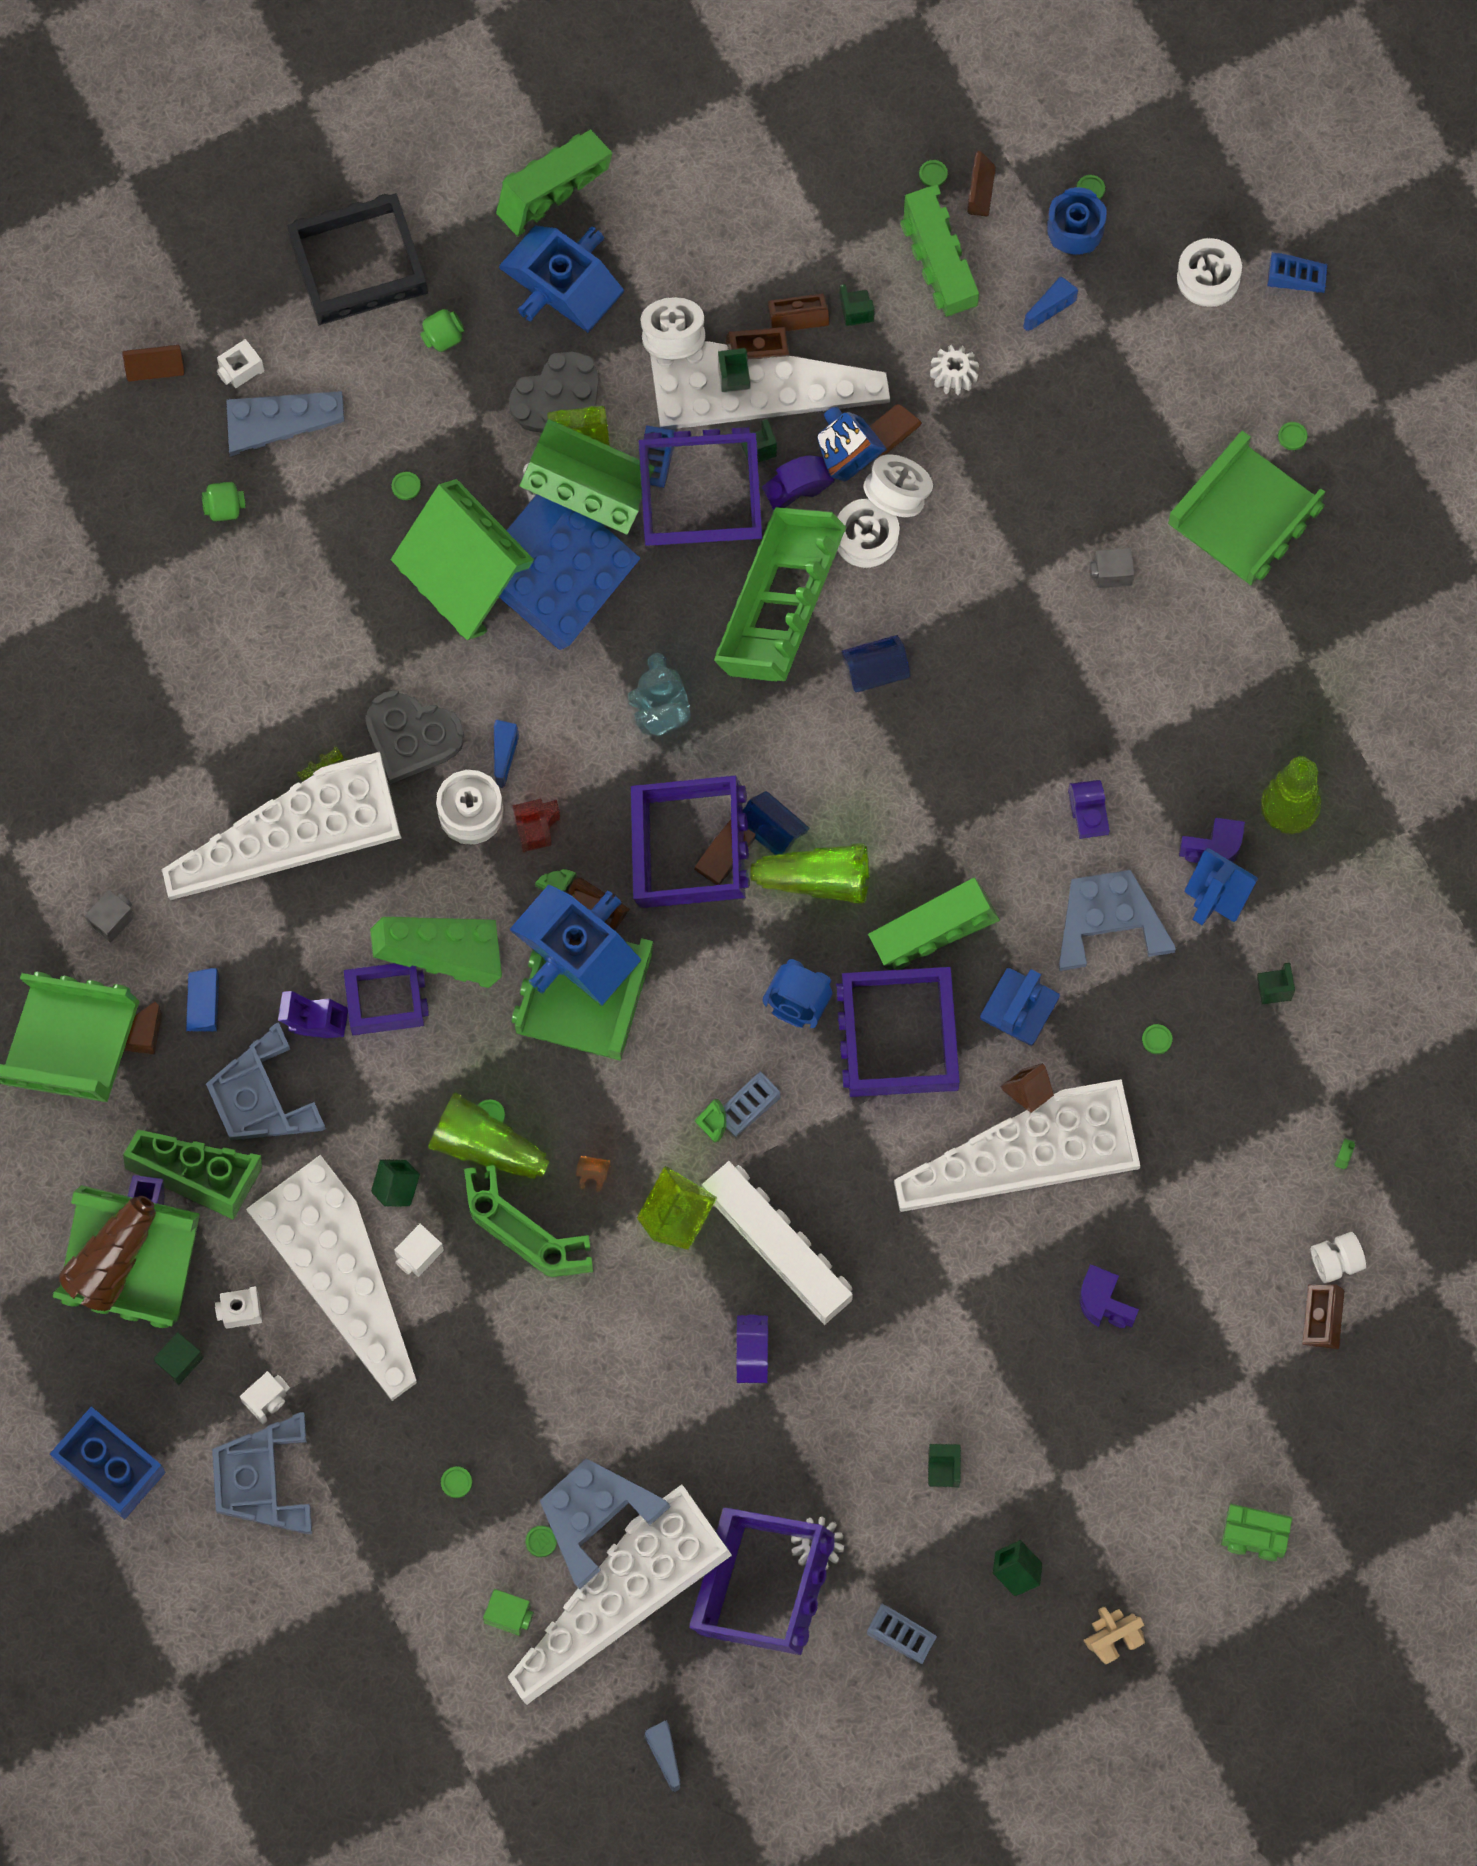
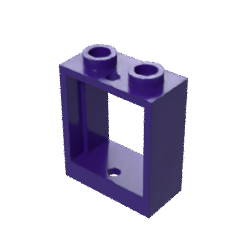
M396 963L343 970L352 1036L424 1026L423 1017L429 1016L427 998L421 999L420 988H425L423 970H417V967L413 965L407 967ZM410 975L414 1012L362 1018L358 981Z

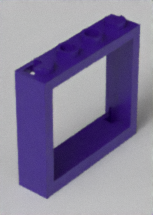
M749 427L732 428V434L720 435V429L703 430V436L692 437L691 431L673 432L674 438H662V433L644 434V439L638 440L645 546L762 539L756 433H750ZM747 442L752 527L653 533L648 448Z
M736 775L631 786L633 899L640 908L746 898L745 888L750 886L749 872L745 870L744 860L749 858L747 841H744V831L748 830V820L746 813H743V803L747 802V791L745 785L742 786ZM731 795L733 884L652 892L649 803Z
M951 967L842 973V983H836L837 1001H843L844 1012H838L839 1030H845L846 1041H840L841 1059H847L848 1070H842L843 1088H849L850 1097L959 1091L960 1079ZM938 982L945 1075L859 1080L852 987Z
M724 1507L716 1533L732 1556L704 1575L689 1628L705 1637L802 1655L803 1648L809 1640V1626L812 1616L815 1615L818 1608L817 1598L820 1587L826 1579V1566L829 1555L832 1554L835 1547V1534L819 1524ZM745 1527L813 1540L785 1639L717 1626Z

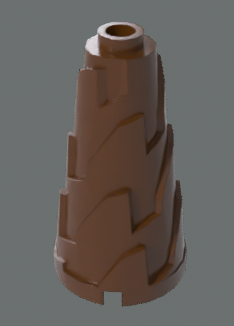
M144 1196L130 1199L115 1216L110 1217L96 1236L93 1235L77 1256H73L59 1274V1281L64 1290L73 1299L79 1293L84 1297L81 1304L97 1311H107L112 1308L125 1286L126 1278L136 1262L135 1257L147 1239L148 1230L156 1215L154 1204L150 1199Z

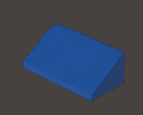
M217 968L190 972L188 974L186 1031H217L219 972Z

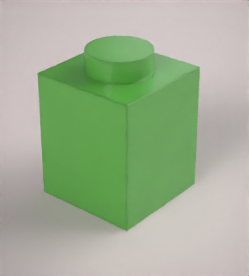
M494 1589L483 1617L484 1624L520 1636L522 1629H529L534 1612L530 1611V1601Z

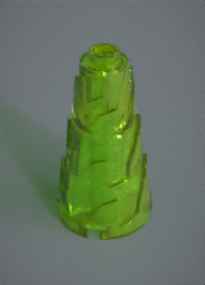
M1298 756L1292 759L1289 765L1279 771L1265 788L1261 797V812L1265 821L1273 829L1275 827L1281 830L1282 833L1296 834L1307 830L1316 822L1321 809V796H1319V786L1317 783L1318 769L1315 762H1312L1305 756Z
M855 843L848 846L814 848L813 851L762 856V859H757L756 863L751 864V881H756L758 886H762L765 889L808 894L815 898L865 903L868 886L861 887V885H865L866 879H869L867 846H865L866 843Z
M456 1092L453 1093L428 1146L429 1149L463 1161L470 1160L485 1167L495 1165V1169L497 1168L519 1176H526L534 1180L537 1175L543 1177L550 1162L545 1159L547 1153L515 1133L512 1127L493 1118L488 1114V1111Z

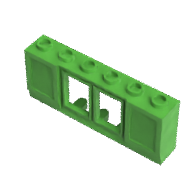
M775 507L714 659L728 675L776 682L786 681L846 529V526L833 512ZM778 567L805 569L810 575L805 588L798 587L796 594L769 592ZM764 603L798 606L795 613H788L786 615L785 621L789 626L788 631L754 628Z

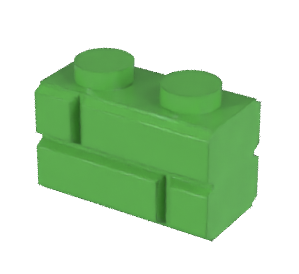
M1230 1504L1221 1545L1228 1546L1227 1550L1231 1553L1244 1555L1246 1551L1259 1553L1258 1557L1260 1559L1277 1561V1557L1283 1558L1286 1553L1292 1517Z

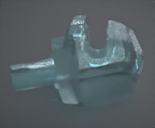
M656 653L647 658L649 671L639 678L637 689L627 694L628 705L639 710L634 713V717L641 732L645 735L662 736L683 727L691 719L687 693L680 674L676 670L667 668L666 657L663 654Z

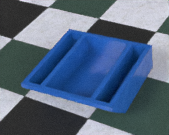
M536 494L506 530L534 561L528 569L513 575L499 598L556 648L562 650L571 645L641 558L602 523Z

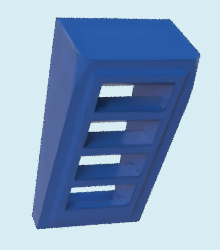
M1272 252L1267 286L1324 293L1327 264ZM1279 267H1284V274L1278 273ZM1290 268L1296 269L1295 277L1290 276ZM1301 269L1307 270L1306 280L1301 279ZM1313 271H1318L1317 283L1312 282Z
M1062 276L1059 277L1025 315L1024 329L1027 331L1034 329L1073 304L1077 300L1078 289Z
M647 425L645 434L662 433V438H674L673 432H676L675 430ZM674 447L648 448L649 460L663 462L662 467L655 466L653 471L660 473V479L651 477L650 486L665 488ZM650 449H656L665 452L664 456L649 454Z
M495 720L494 775L497 785L503 788L505 787L518 743L519 730L517 724Z

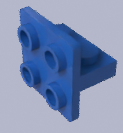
M1206 848L1185 888V893L1196 899L1194 907L1198 908L1192 920L1203 925L1210 915L1216 911L1235 922L1241 914L1258 878L1210 848Z
M1007 968L982 1011L980 1019L1033 1046L1057 1004L1060 994L1040 984L1041 974L1032 969L1029 970L1027 976H1024L1011 968Z

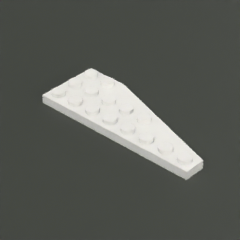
M705 341L700 350L691 356L681 359H663L650 353L660 428L678 429L826 411L833 407L842 409L890 403L886 372L794 356L747 359L750 389L722 392L718 370V351L728 350L727 345Z
M380 752L318 769L313 773V776L302 783H296L285 794L275 800L271 799L235 822L234 826L210 838V841L195 851L191 850L163 868L162 873L168 898L170 900L178 899L401 839Z
M1122 1079L1061 1090L1032 1113L1026 1110L1013 1118H1009L969 1139L967 1143L945 1152L941 1157L894 1180L900 1212L1140 1169V1161Z
M319 1155L246 1210L393 1401L415 1385L417 1381L357 1202L322 1156Z
M680 1485L663 1498L671 1507L651 1525L640 1515L629 1523L625 1528L626 1534L617 1545L613 1544L606 1552L608 1556L599 1567L601 1571L581 1589L578 1588L564 1605L565 1611L555 1623L551 1622L545 1629L546 1635L535 1649L531 1647L510 1673L508 1679L526 1705L732 1556L683 1485Z

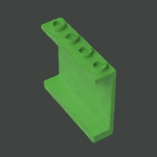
M548 419L519 486L628 535L639 511L638 506L642 498L640 460ZM649 464V475L651 478L655 466Z
M1241 431L1171 511L1168 524L1249 585H1252L1256 579L1262 581L1271 569L1269 564L1274 558L1280 560L1289 548L1287 543L1291 538L1298 539L1307 527L1305 522L1309 517L1316 518L1325 506L1322 503L1325 491L1320 488L1315 495L1251 449L1249 447L1251 436Z
M457 479L437 486L390 559L399 568V571L408 577L418 588V591L426 596L437 608L438 612L445 616L456 628L457 632L466 640L479 637L487 632V629L481 623L513 575L528 569L534 561L523 547Z
M641 938L640 945L626 942L639 956L641 962L603 1006L564 974H559L543 994L537 991L538 987L534 988L529 983V980L533 978L546 961L537 952L532 950L528 967L532 968L529 979H523L520 995L524 997L521 1006H515L511 1021L515 1024L516 1033L621 1061L654 950L653 941Z
M34 972V975L22 973L20 979L30 987L6 1063L5 1065L0 1064V1083L7 1086L108 1102L139 1000L130 993L131 989L119 984H114L113 987H106L94 980H87L86 983H81L68 976H61L60 979H56L42 972Z
M83 1185L73 1192L71 1203L76 1204L64 1266L73 1256H77L93 1235L96 1236L110 1217L115 1216L132 1197ZM153 1203L156 1215L148 1230L147 1239L135 1257L136 1262L126 1278L125 1286L117 1301L110 1310H91L101 1314H107L110 1311L121 1314L120 1317L125 1320L138 1321L143 1319L150 1321V1324L154 1327L168 1328V1326H173L179 1319L200 1214ZM61 1284L53 1294V1298L61 1299V1303L68 1306H79L84 1300V1297L79 1293L73 1299Z

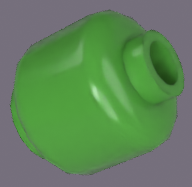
M441 309L423 320L422 326L424 331L420 335L428 348L433 346L437 351L444 352L461 342L462 332L465 329L454 311L449 312L446 309Z
M233 482L209 484L206 492H202L204 515H209L210 519L215 522L237 519L240 509L245 508L244 492L238 491Z

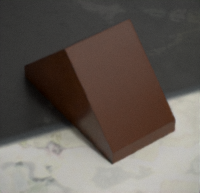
M156 1001L135 1015L124 1051L155 1055L162 1018L160 1007Z
M1043 1063L1023 1068L1000 1086L1006 1094L1030 1113L1054 1096L1047 1068Z

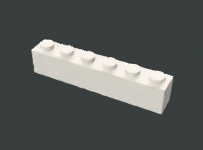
M728 1161L702 1184V1193L825 1325L852 1302L853 1294L851 1291L853 1289L844 1277L840 1276L837 1278L830 1270L832 1268L830 1262L821 1253L816 1255L809 1248L811 1243L802 1232L799 1231L796 1234L789 1226L791 1221L782 1210L778 1209L775 1211L768 1203L770 1202L768 1195L760 1187L755 1189L748 1182L750 1177L740 1165L734 1167Z

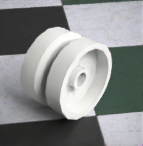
M463 770L453 773L443 781L437 792L436 806L441 827L451 839L462 844L473 845L485 842L497 833L502 824L504 813L502 796L499 786L489 775L477 770Z

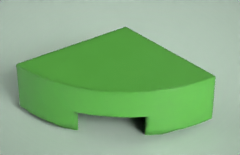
M562 869L561 871L544 874L536 881L535 886L544 890L549 884L566 892L576 877V873Z
M714 1099L695 1120L714 1142H718L722 1138L727 1122L725 1109L719 1099Z
M1344 1138L1334 1166L1343 1170L1347 1168L1355 1147L1354 1141Z

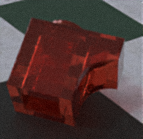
M542 798L512 805L522 851L527 852L551 846L550 828L555 822L560 820L557 800L543 803Z

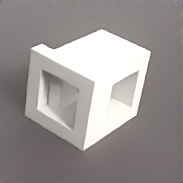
M246 339L217 357L219 364L218 375L226 385L231 382L235 389L257 374L265 372L262 359Z
M256 1286L245 1290L220 1293L221 1302H215L217 1320H223L226 1329L263 1323L259 1293ZM233 1303H242L240 1310L235 1311L231 1309Z
M267 1371L241 1394L240 1398L253 1415L264 1424L268 1421L265 1414L268 1412L271 1414L275 1413L285 1403L283 1398L290 1387L279 1375L273 1378Z

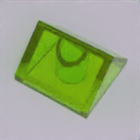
M665 1166L639 1212L637 1219L653 1241L688 1250L718 1197Z

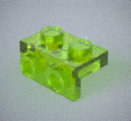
M588 406L571 410L561 409L547 413L548 419L610 446L604 406Z

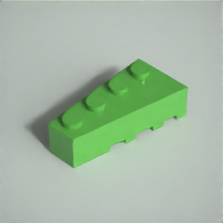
M592 130L582 135H575L562 147L553 148L540 160H533L523 170L506 176L502 182L503 186L496 214L518 237L525 232L524 225L533 219L537 223L545 217L544 213L553 203L556 202L558 206L571 196L575 187L581 190L609 168L612 152Z
M938 184L905 195L904 219L901 220V227L906 237L910 236L914 243L911 245L912 252L916 261L921 260L924 266L922 274L926 284H932L935 291L933 293V300L937 309L942 308L945 316L948 317L978 306L979 292L966 259L960 260L959 258L962 256L960 242L957 234H950V216L946 207L940 208L938 199L941 192Z
M974 877L874 930L868 935L883 965L888 970H901L911 963L910 961L918 957L930 955L938 948L1000 921L985 890Z
M382 917L370 928L373 958L407 967L413 965L426 969L425 972L433 974L443 973L454 976L455 980L463 982L469 980L487 988H490L502 977L496 920Z
M143 1130L136 1131L123 1154L125 1169L139 1176L163 1179L165 1188L232 1220L237 1215L262 1169L261 1155L252 1153L250 1155L241 1154L233 1149L224 1147L223 1150L205 1146V1143L195 1141L193 1143L179 1141L176 1137Z

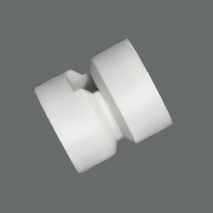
M1353 1232L1335 1237L1334 1243L1324 1241L1310 1248L1320 1279L1325 1284L1340 1279L1343 1272L1351 1275L1366 1269V1260L1362 1247Z

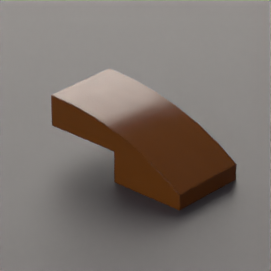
M731 820L717 835L694 869L716 885H720L733 869ZM749 829L744 831V841H747L748 847L753 843L756 836Z

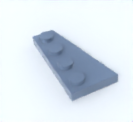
M342 391L227 400L230 456L240 454L241 451L251 448L263 447L265 444L282 439L283 441L293 438L294 435L303 432H312L344 422Z

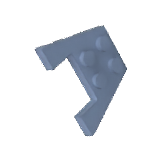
M1131 870L1071 880L1059 962L1060 971L1087 966L1082 937L1135 928L1143 929L1148 957L1175 953L1176 949L1173 941Z
M279 1022L274 1024L269 1029L270 1031L261 1039L253 1042L249 1046L250 1048L238 1059L231 1061L206 1083L230 1140L316 1132L326 1129L314 1102L284 1114L262 1065L263 1061L290 1050Z
M299 1412L287 1420L273 1423L256 1433L247 1434L212 1449L215 1507L217 1513L304 1534H312L310 1504L278 1507L274 1446L307 1442L304 1412Z
M587 1458L540 1500L572 1579L579 1589L601 1571L581 1549V1546L627 1504H630L651 1525L671 1507L665 1499Z

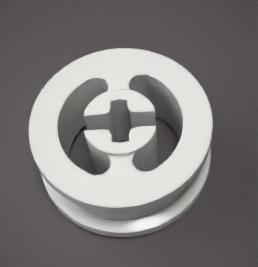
M1207 238L1193 242L1186 247L1179 259L1177 272L1179 289L1188 300L1200 306L1214 307L1226 303L1236 294L1239 288L1242 272L1240 256L1231 245L1219 239ZM1198 261L1197 268L1191 269L1190 267ZM1228 276V279L1221 283L1222 277Z
M676 297L661 299L650 304L641 315L642 342L645 349L652 355L663 359H681L696 353L705 342L704 313L702 309L693 301Z
M891 454L878 457L873 463L872 473L864 481V491L870 501L883 511L900 517L918 515L924 507V499L930 495L933 489L931 477L920 465L908 458Z
M870 499L853 501L841 510L837 518L846 526V529L853 521L859 519L858 525L856 523L854 525L853 540L848 538L845 529L837 551L845 561L854 566L869 568L883 564L894 554L899 537L897 516L878 508ZM884 527L888 537L883 544L874 548L875 541L879 542L880 529ZM868 530L872 532V534L867 533L865 536L862 535V532L866 533Z

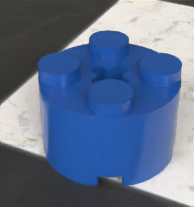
M1074 187L1065 190L1064 193L1053 199L1047 223V233L1053 247L1074 255L1090 253L1095 250L1103 238L1107 215L1106 207L1097 198V194L1086 188Z
M789 959L786 964L779 966L762 998L763 1004L767 1007L769 1003L774 1008L772 1014L778 1019L799 1028H803L804 1024H811L810 1028H814L817 1026L833 995L832 989L829 986L831 979L823 973H814L804 968L797 960Z

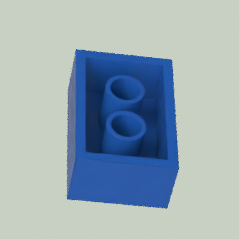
M93 1407L88 1409L50 1453L55 1463L124 1520L166 1473L158 1461Z

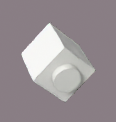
M419 1224L394 1250L398 1258L396 1264L408 1275L413 1272L419 1277L444 1251L443 1245L426 1228Z

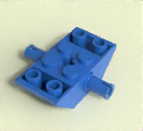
M535 225L499 265V269L532 292L528 299L517 309L523 318L528 315L526 320L532 321L545 304H549L589 333L624 293V289L602 261L591 254L604 240V236L599 230L594 233L596 228L590 227L585 235L576 243L556 228Z
M548 884L514 923L510 931L546 961L533 978L529 980V983L534 988L538 987L537 991L543 994L559 974H564L603 1006L641 962V959L622 937L605 923L614 910L622 904L618 897L615 896L613 898V893L607 890L593 909L589 910L570 894ZM580 938L581 944L570 945L569 939L577 940Z

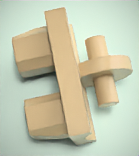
M1102 1607L1098 1610L1101 1619L1092 1623L1097 1633L1084 1639L1088 1649L1095 1652L1104 1664H1108L1119 1657L1113 1644L1117 1640L1123 1638L1129 1650L1136 1649L1145 1644L1141 1630L1144 1624L1141 1618L1136 1617L1133 1613L1123 1618L1124 1616L1120 1609L1109 1613L1105 1607Z

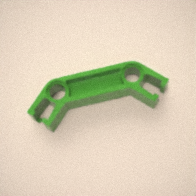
M495 1165L486 1166L487 1173H484L485 1179H490V1190L475 1192L472 1181H475L474 1174H477L476 1168L464 1169L470 1214L479 1226L549 1277L593 1272L592 1257H586V1260L567 1261L566 1256L567 1252L580 1249L591 1251L589 1235L563 1239L554 1238L499 1196ZM488 1202L493 1205V1208L488 1213H480L477 1211L478 1205ZM556 1253L561 1256V1260L557 1264L551 1265L545 1262L546 1256Z

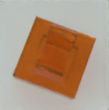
M581 1156L576 1171V1176H581L579 1182L580 1189H584L586 1180L592 1178L597 1182L596 1191L600 1192L604 1180L609 1175L611 1161Z

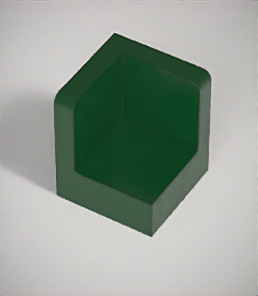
M846 284L840 285L839 296L845 326L874 322L873 300L869 299L868 291L861 290L847 293Z
M747 349L718 351L721 391L730 392L750 389Z
M768 419L762 420L761 430L752 432L756 433L758 462L777 457V442ZM747 442L741 443L748 461Z
M1290 962L1284 963L1281 970L1257 973L1262 1004L1292 1000L1295 986Z
M380 1159L371 1192L384 1206L409 1207L412 1204L420 1174L407 1160Z
M177 1332L154 1357V1362L168 1373L179 1386L201 1362L203 1356L201 1351Z
M929 1444L928 1485L930 1487H959L961 1445Z
M1019 1540L995 1551L993 1574L1014 1596H1018L1040 1586L1042 1562Z

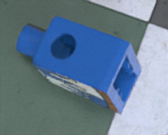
M839 407L830 408L824 413L828 426L818 434L817 439L830 477L847 481L887 450L862 417L850 412L842 414Z

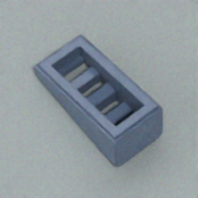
M761 1071L723 1106L727 1119L726 1128L735 1138L780 1099V1091ZM758 1086L768 1094L766 1098L756 1090ZM749 1094L759 1103L757 1107L747 1098ZM741 1102L750 1114L746 1116L737 1104ZM732 1110L742 1121L739 1125L727 1114L729 1111Z
M881 1604L867 1630L868 1636L920 1664H923L937 1638L933 1633L884 1604ZM888 1617L891 1621L883 1633L879 1629L885 1618ZM897 1623L902 1625V1628L896 1639H893L890 1636ZM908 1629H910L914 1633L907 1646H905L901 1642ZM921 1635L925 1640L918 1653H916L912 1649Z
M666 1720L646 1730L645 1739L671 1790L676 1792L680 1789V1777L670 1727Z

